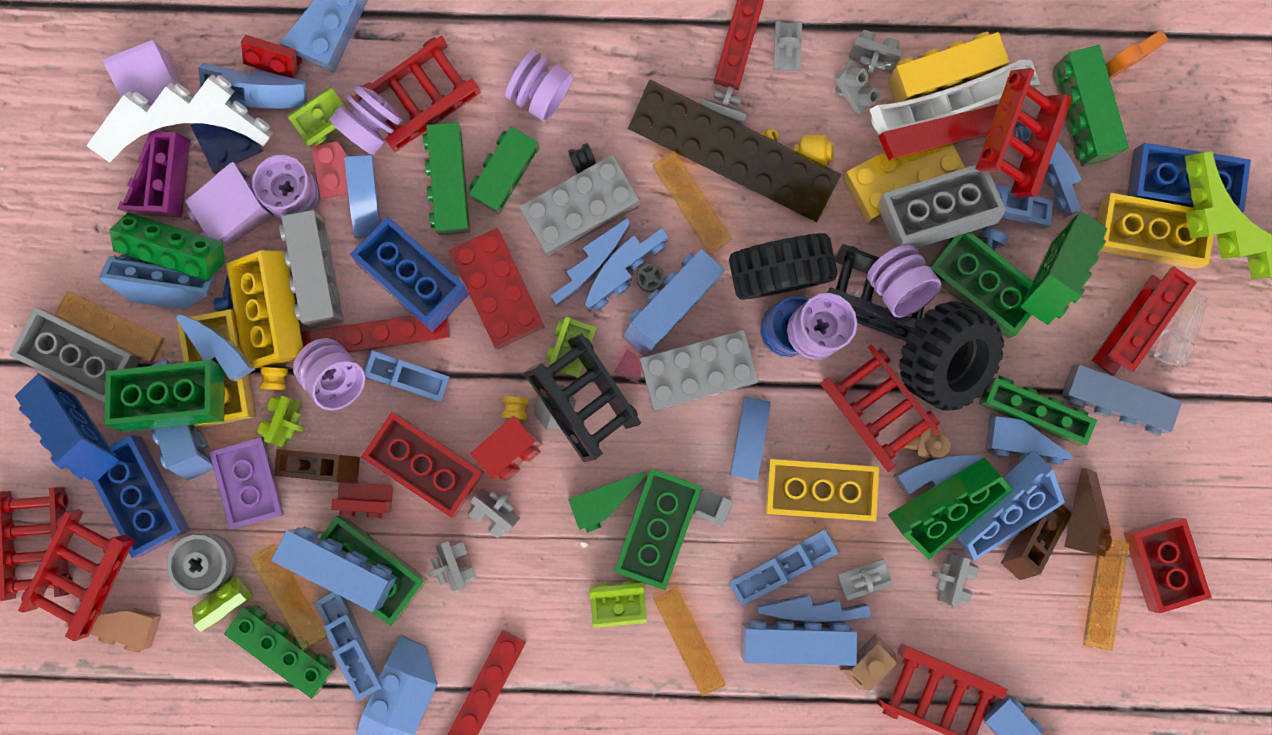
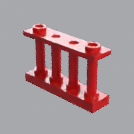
M442 35L437 39L436 37L429 39L424 43V48L375 82H368L363 85V87L373 90L378 94L391 87L411 116L410 121L403 126L397 125L389 119L386 120L394 131L388 133L389 136L384 139L394 153L426 132V125L439 123L481 93L472 78L468 81L462 80L447 59L443 50L448 46ZM433 57L454 85V91L447 96L439 93L421 67V65ZM411 72L432 100V106L425 111L418 109L399 82ZM358 94L354 95L358 100L362 99Z
M1032 68L1010 71L975 168L978 171L1001 170L1015 180L1010 193L1017 198L1038 197L1072 101L1066 94L1045 96L1031 86L1030 82L1035 71ZM1025 96L1041 106L1037 119H1034L1021 109ZM1017 120L1032 131L1028 144L1012 134ZM1008 145L1023 155L1019 169L1004 159Z
M1175 266L1168 270L1162 280L1155 275H1151L1091 361L1112 376H1115L1121 366L1129 372H1134L1197 282Z
M871 344L868 346V349L874 356L872 359L841 382L833 383L827 377L820 384L887 472H890L896 467V464L892 461L896 457L895 453L929 428L936 436L941 434L937 427L940 421L931 410L926 413L888 365L891 359L882 348L877 351ZM881 365L890 378L855 403L853 401L849 404L844 398L848 394L847 390ZM897 386L906 399L872 424L869 422L865 425L860 419V416L863 415L862 411ZM914 407L922 417V420L889 445L885 443L881 446L876 440V437L879 436L878 432Z
M65 487L49 488V496L14 499L11 496V491H0V601L16 599L18 591H23L30 587L33 579L17 580L15 578V566L20 563L41 562L46 551L16 553L13 539L17 536L51 534L52 541L57 530V521L66 512L69 503ZM50 507V523L19 526L13 524L12 512L16 509ZM61 558L55 572L72 581L68 561ZM49 583L47 588H54V597L70 594L52 583Z
M79 509L66 511L58 519L56 524L57 530L30 587L22 594V603L18 611L25 613L40 607L67 622L69 629L65 637L72 641L89 636L135 540L126 534L112 537L109 540L79 523L84 513ZM73 533L103 549L105 554L99 564L67 548ZM61 558L91 573L93 579L88 588L85 589L55 572ZM49 583L80 598L81 604L77 612L73 613L44 597Z
M901 643L898 654L904 657V667L889 703L879 699L877 704L883 708L882 713L891 718L898 719L900 715L944 735H964L950 729L965 689L968 690L970 686L980 689L978 692L980 698L965 735H977L990 701H994L995 696L1004 700L1008 689ZM921 664L929 668L928 673L930 675L915 713L900 708V704L914 669H918ZM947 675L954 678L953 684L955 686L940 724L926 719L925 715L940 679Z

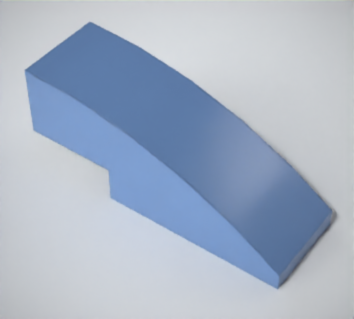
M374 156L344 157L354 237L368 236L380 224Z
M180 314L176 317L203 360L219 362L230 380L239 381L255 370L247 357L218 331Z
M369 350L363 366V372L367 378L439 402L442 401L450 378L449 376Z
M744 397L730 476L758 481L771 402Z
M960 455L932 459L911 466L893 477L904 494H911L928 482L932 488L979 461L982 457L978 455Z

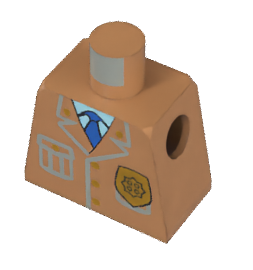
M875 634L857 652V666L844 665L840 670L859 690H871L898 662L896 653Z

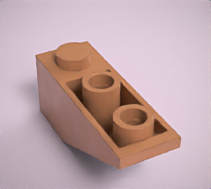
M137 608L99 614L89 634L98 636V641L114 645L117 642L124 644V649L141 652V650L152 646L161 615Z

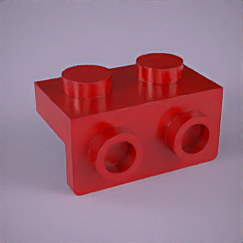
M246 34L241 40L244 65L273 74L295 78L303 64V59L296 56V50Z
M339 483L338 498L332 499L331 510H339V516H355L356 512H366V517L382 518L383 513L391 512L393 486Z

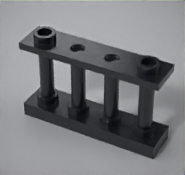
M842 244L834 256L835 262L842 264L836 289L830 287L827 293L839 295L849 302L856 313L858 324L907 342L906 337L909 331L912 332L915 328L914 324L916 321L922 319L925 306L913 313L911 318L908 316L894 317L887 306L884 308L871 302L874 287L870 284L867 277L861 299L847 294L846 290L852 269L868 275V271L879 257L861 251L854 246Z
M579 334L567 340L572 349L548 367L544 366L543 363L535 365L525 371L524 375L583 462L596 460L603 454L599 448V443L622 425L625 429L639 426L641 421L637 417L636 409L628 403L594 352L591 341L584 337L583 334ZM579 358L587 372L561 390L554 381V376ZM594 381L602 394L579 412H575L569 403V398ZM609 403L617 416L591 435L584 426V421Z

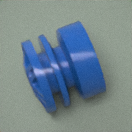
M792 296L773 305L765 312L760 325V334L763 343L771 352L781 357L799 355L789 341L786 325H788L789 318L795 310L807 302L808 298ZM814 327V330H815V331H820V332H821V329H820V328H815V327Z

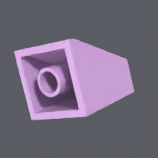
M154 40L103 59L104 65L121 98L128 91L132 93L137 92L148 100V105L152 106L168 84L172 83L182 86L170 54Z
M234 162L228 164L185 201L190 208L187 210L189 217L195 224L199 223L203 229L201 235L222 241L224 248L274 217L255 197L252 189V180L248 173Z

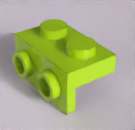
M330 86L288 114L287 117L302 136L307 146L311 144L316 146L325 141L328 137L326 134L336 129V131H339L329 119L339 106L345 108L346 106L332 86Z
M568 316L565 317L564 321L559 320L554 334L558 336L555 347L550 346L546 356V361L550 362L549 366L572 349L567 342L570 338L583 334L592 343L597 327L573 320ZM577 358L560 372L579 378L584 366L579 358Z
M237 576L192 607L194 626L202 632L252 598V592Z
M625 581L622 585L612 586L602 583L589 588L593 628L647 623L643 583Z

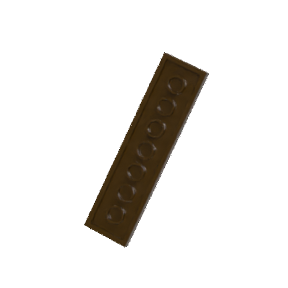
M651 79L647 83L628 127L629 130L815 222H818L842 175Z

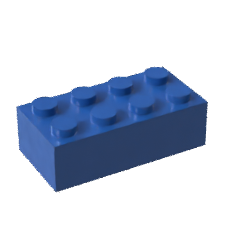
M1143 143L1133 150L1127 196L1194 208L1185 156L1203 152ZM1213 154L1219 176L1227 193L1243 213L1245 210L1251 159Z
M388 216L350 253V256L362 270L431 332L469 295L461 281Z
M40 373L15 395L21 405L19 410L30 419L29 426L42 438L40 440L41 445L52 454L50 459L57 467L61 469L66 467L77 478H86L95 483L119 460L76 395Z
M130 435L111 445V449L119 460L93 484L119 535L126 534L135 539L129 551L131 558L144 556L190 531L142 437Z

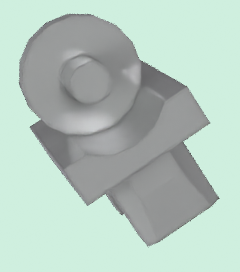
M775 22L773 70L800 71L802 22Z
M863 30L860 36L856 37L849 58L858 60L860 64L868 66L867 74L869 75L873 74L875 68L882 71L885 69L893 71L903 51L899 49V40L887 38L884 44L874 41L876 35L873 32Z
M848 60L844 69L834 77L837 83L835 87L836 93L840 97H846L856 114H862L867 106H874L881 96L877 88H871L868 84L866 70L859 68L854 60Z
M728 87L726 93L716 90L714 98L722 100L723 104L706 98L701 99V105L725 115L740 124L745 122L747 112L728 106L729 103L739 106L741 101L740 98L732 96L734 89L732 87Z
M482 488L470 501L472 505L468 515L478 522L485 515L491 518L493 522L488 527V530L496 538H499L506 531L509 532L520 519L512 512L515 506L508 501L511 495L508 490L501 496L495 490L489 494Z
M447 541L436 546L442 565L439 557L431 559L434 570L427 572L429 577L437 575L440 585L449 581L452 591L464 588L466 583L476 578L471 564L459 569L455 560L467 554L463 541L452 543Z
M949 554L947 564L943 563L941 573L932 572V577L939 578L936 588L940 590L937 598L938 601L957 607L959 604H969L972 594L971 590L963 588L965 579L974 580L979 569L978 566L970 562L971 559Z
M884 559L837 574L847 601L893 585Z

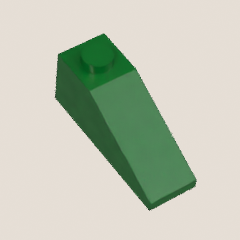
M645 471L568 499L579 530L585 528L588 533L601 528L600 522L605 521L646 477Z

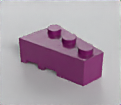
M150 131L137 161L140 163L134 178H130L127 185L129 190L124 201H120L117 209L141 216L182 218L190 139L177 132Z

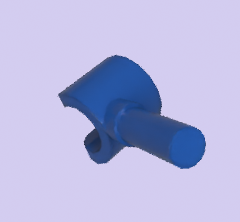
M228 275L226 276L223 297L214 299V309L218 312L233 309Z

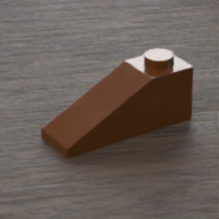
M277 449L274 476L357 484L360 457Z
M1081 468L1064 547L1105 557L1106 551H1109L1111 547L1112 537L1110 535L1111 528L1098 476L1092 470Z
M1061 505L1022 530L1010 544L1001 564L1019 580L1041 575L1072 513L1064 505Z

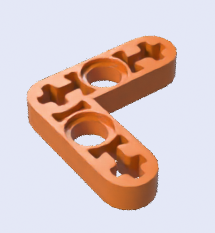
M1163 30L1156 32L1140 44H1132L1106 64L1110 80L1167 43L1169 39Z

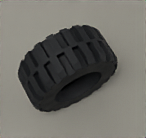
M826 233L800 235L766 242L731 253L729 258L735 294L740 300L761 298L817 286L836 280L838 274L831 238Z
M951 301L935 306V309H929L924 313V317L918 319L914 324L915 328L912 332L909 331L906 337L907 342L901 349L903 356L899 359V367L902 370L900 371L902 381L910 392L935 408L950 411L962 409L963 406L972 404L974 399L979 398L984 393L983 390L991 385L994 374H997L1000 368L999 362L1003 359L1004 353L1002 348L1004 347V340L1001 329L993 318L962 302Z

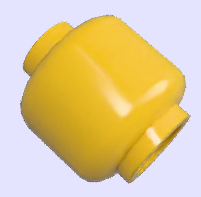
M803 135L800 144H795L794 151L825 166H828L829 162H833L834 143L829 141L827 135Z

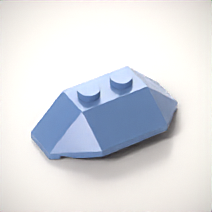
M124 254L118 257L116 255L108 257L99 276L100 281L131 302L183 310L207 297L215 278L214 274L209 281Z
M401 635L379 676L383 688L371 694L362 713L356 735H415L438 685L426 646Z

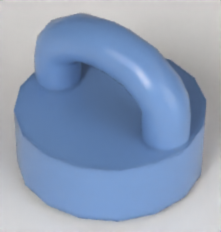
M990 227L983 228L980 235L982 239L987 240L986 245L995 250L997 245L1005 246L1008 240L1007 234Z

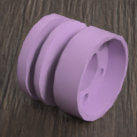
M531 50L514 70L505 92V98L511 102L517 99L516 104L519 107H523L531 100L529 113L545 122L553 115L571 85L573 73L560 65H555L547 72L550 63L549 58L543 57L540 60V53L536 50Z
M357 84L353 89L362 99L358 100L349 94L346 98L354 106V109L350 111L343 106H339L329 121L352 142L374 156L385 142L378 133V130L381 128L388 133H392L394 129L386 120L389 119L399 125L403 119L396 113L393 106L378 93Z
M288 155L269 157L256 168L252 177V189L255 197L277 218L282 219L281 216L315 210L318 204L320 194L316 179L293 157Z
M910 244L898 246L881 256L872 265L867 275L868 281L878 295L883 296L882 300L894 317L899 318L909 316L926 306L935 298L942 285L929 266H925L926 262L915 246Z
M832 293L818 294L796 309L789 318L787 327L789 341L794 350L803 357L813 360L824 359L848 345L853 339L857 328L856 313L850 303L841 296ZM814 327H815V328H820V329H821V332H820V331H815V330H814Z
M329 338L317 339L307 344L298 353L294 361L293 373L296 380L307 391L315 404L322 409L331 411L342 409L351 404L364 388L365 375L363 369L336 340Z

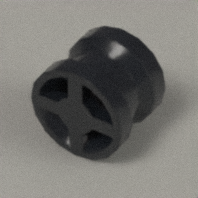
M588 143L582 144L580 149L575 150L572 148L568 150L577 174L596 164Z

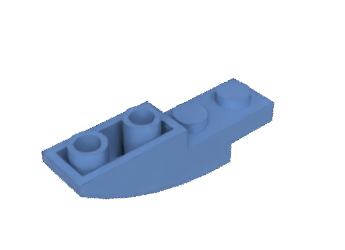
M203 63L198 67L200 87L203 86L212 74L215 77L218 75L222 76L231 83L232 86L230 88L235 91L229 100L231 102L237 101L246 107L299 108L307 102L306 81L261 70L248 74L208 63Z
M1016 123L1017 137L1028 144L1032 131L1022 123ZM1057 141L1045 174V179L1048 186L1054 190L1056 196L1055 205L1058 211L1062 212L1064 217H1067L1082 210L1073 188L1082 180L1068 153Z
M995 184L1006 209L1002 218L1042 228L1050 226L1053 200L1042 197L1017 198L1010 193L1012 187Z
M662 228L641 244L635 236H632L610 257L597 275L585 303L588 311H591L593 308L596 311L600 310L609 303L607 298L616 292L617 295H620L630 287L629 282L632 280L627 270L631 268L632 271H635L646 262L644 260L646 256L650 253H653L655 256L667 247L665 242L668 241V235Z

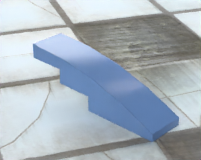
M625 219L583 247L587 258L566 271L571 282L550 295L557 307L577 293L601 270L629 230L630 221L628 219Z
M825 528L731 580L729 584L741 606L814 568L815 565L838 554L840 550L828 529Z
M332 592L314 602L325 624L323 629L335 650L332 653L356 700L360 701L383 688L365 640L345 598Z
M808 594L756 605V611L759 614L787 620L828 622L871 617L869 605L865 603L841 608L838 599L812 604L811 596Z

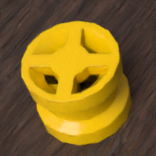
M261 367L260 373L263 375V381L260 383L259 389L287 391L285 377L288 375V369Z
M503 396L502 402L505 404V408L501 412V418L510 419L512 416H515L521 420H528L526 406L529 404V398Z

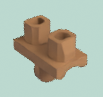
M927 429L904 446V448L909 451L918 452V456L923 459L932 460V456L936 458L947 456L951 450V443L946 436L941 434L936 436L931 429Z

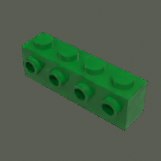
M459 122L426 125L427 133L423 134L424 149L429 151V160H425L426 175L431 176V186H427L428 201L433 202L434 211L429 213L430 226L435 228L438 235L469 233L470 222L462 128Z
M127 212L109 230L113 251L209 281L225 264L222 241Z
M1003 376L993 378L991 385L985 388L979 402L980 405L1013 419L1023 420L1034 428L1077 446L1088 445L1097 419L1089 417L1087 411L1076 407L1070 409L1063 406L1064 402L1053 397L1046 399L1039 396L1037 390L1023 386V388L1013 385L1014 381Z
M257 605L243 607L224 635L312 699L317 696L336 670L331 665L333 661L325 654H316L309 649L311 645L303 638H294L288 633L289 628L281 622L276 621L274 623L266 617L267 612Z

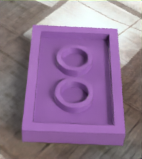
M264 437L209 452L230 530L284 515Z

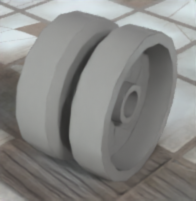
M195 534L182 538L172 547L167 557L166 569L170 581L177 589L186 594L202 595L219 589L232 579L236 571L237 558L234 548L225 538L217 534Z

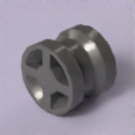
M654 264L642 266L637 274L639 288L647 293H653L656 289L659 290L664 279L662 270Z

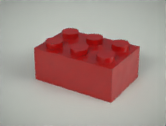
M1174 517L1123 533L1148 611L1160 614L1212 598L1186 518Z

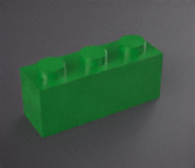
M510 126L507 132L503 131L500 134L496 143L499 146L494 154L490 153L483 163L485 169L480 177L477 175L474 177L469 186L471 198L497 214L501 213L540 148L536 140Z

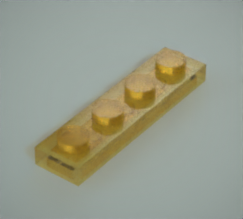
M675 151L652 165L709 254L732 241V237Z
M70 291L66 292L55 313L56 316L150 362L154 361L165 338Z
M1112 540L1109 551H1106V556L1097 555L1083 639V645L1113 651L1130 543Z
M272 544L250 556V561L302 651H305L326 639L327 634L290 570L271 561L277 550L275 544Z
M675 587L653 598L701 696L703 697L725 686L726 683L678 588Z

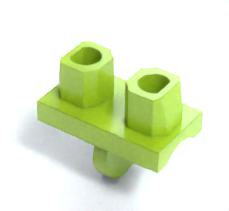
M285 396L270 398L267 407L269 411L275 413L271 422L263 420L257 430L265 438V442L285 447L287 440L292 439L295 430L303 432L305 427L298 424L301 414L298 412L302 402Z

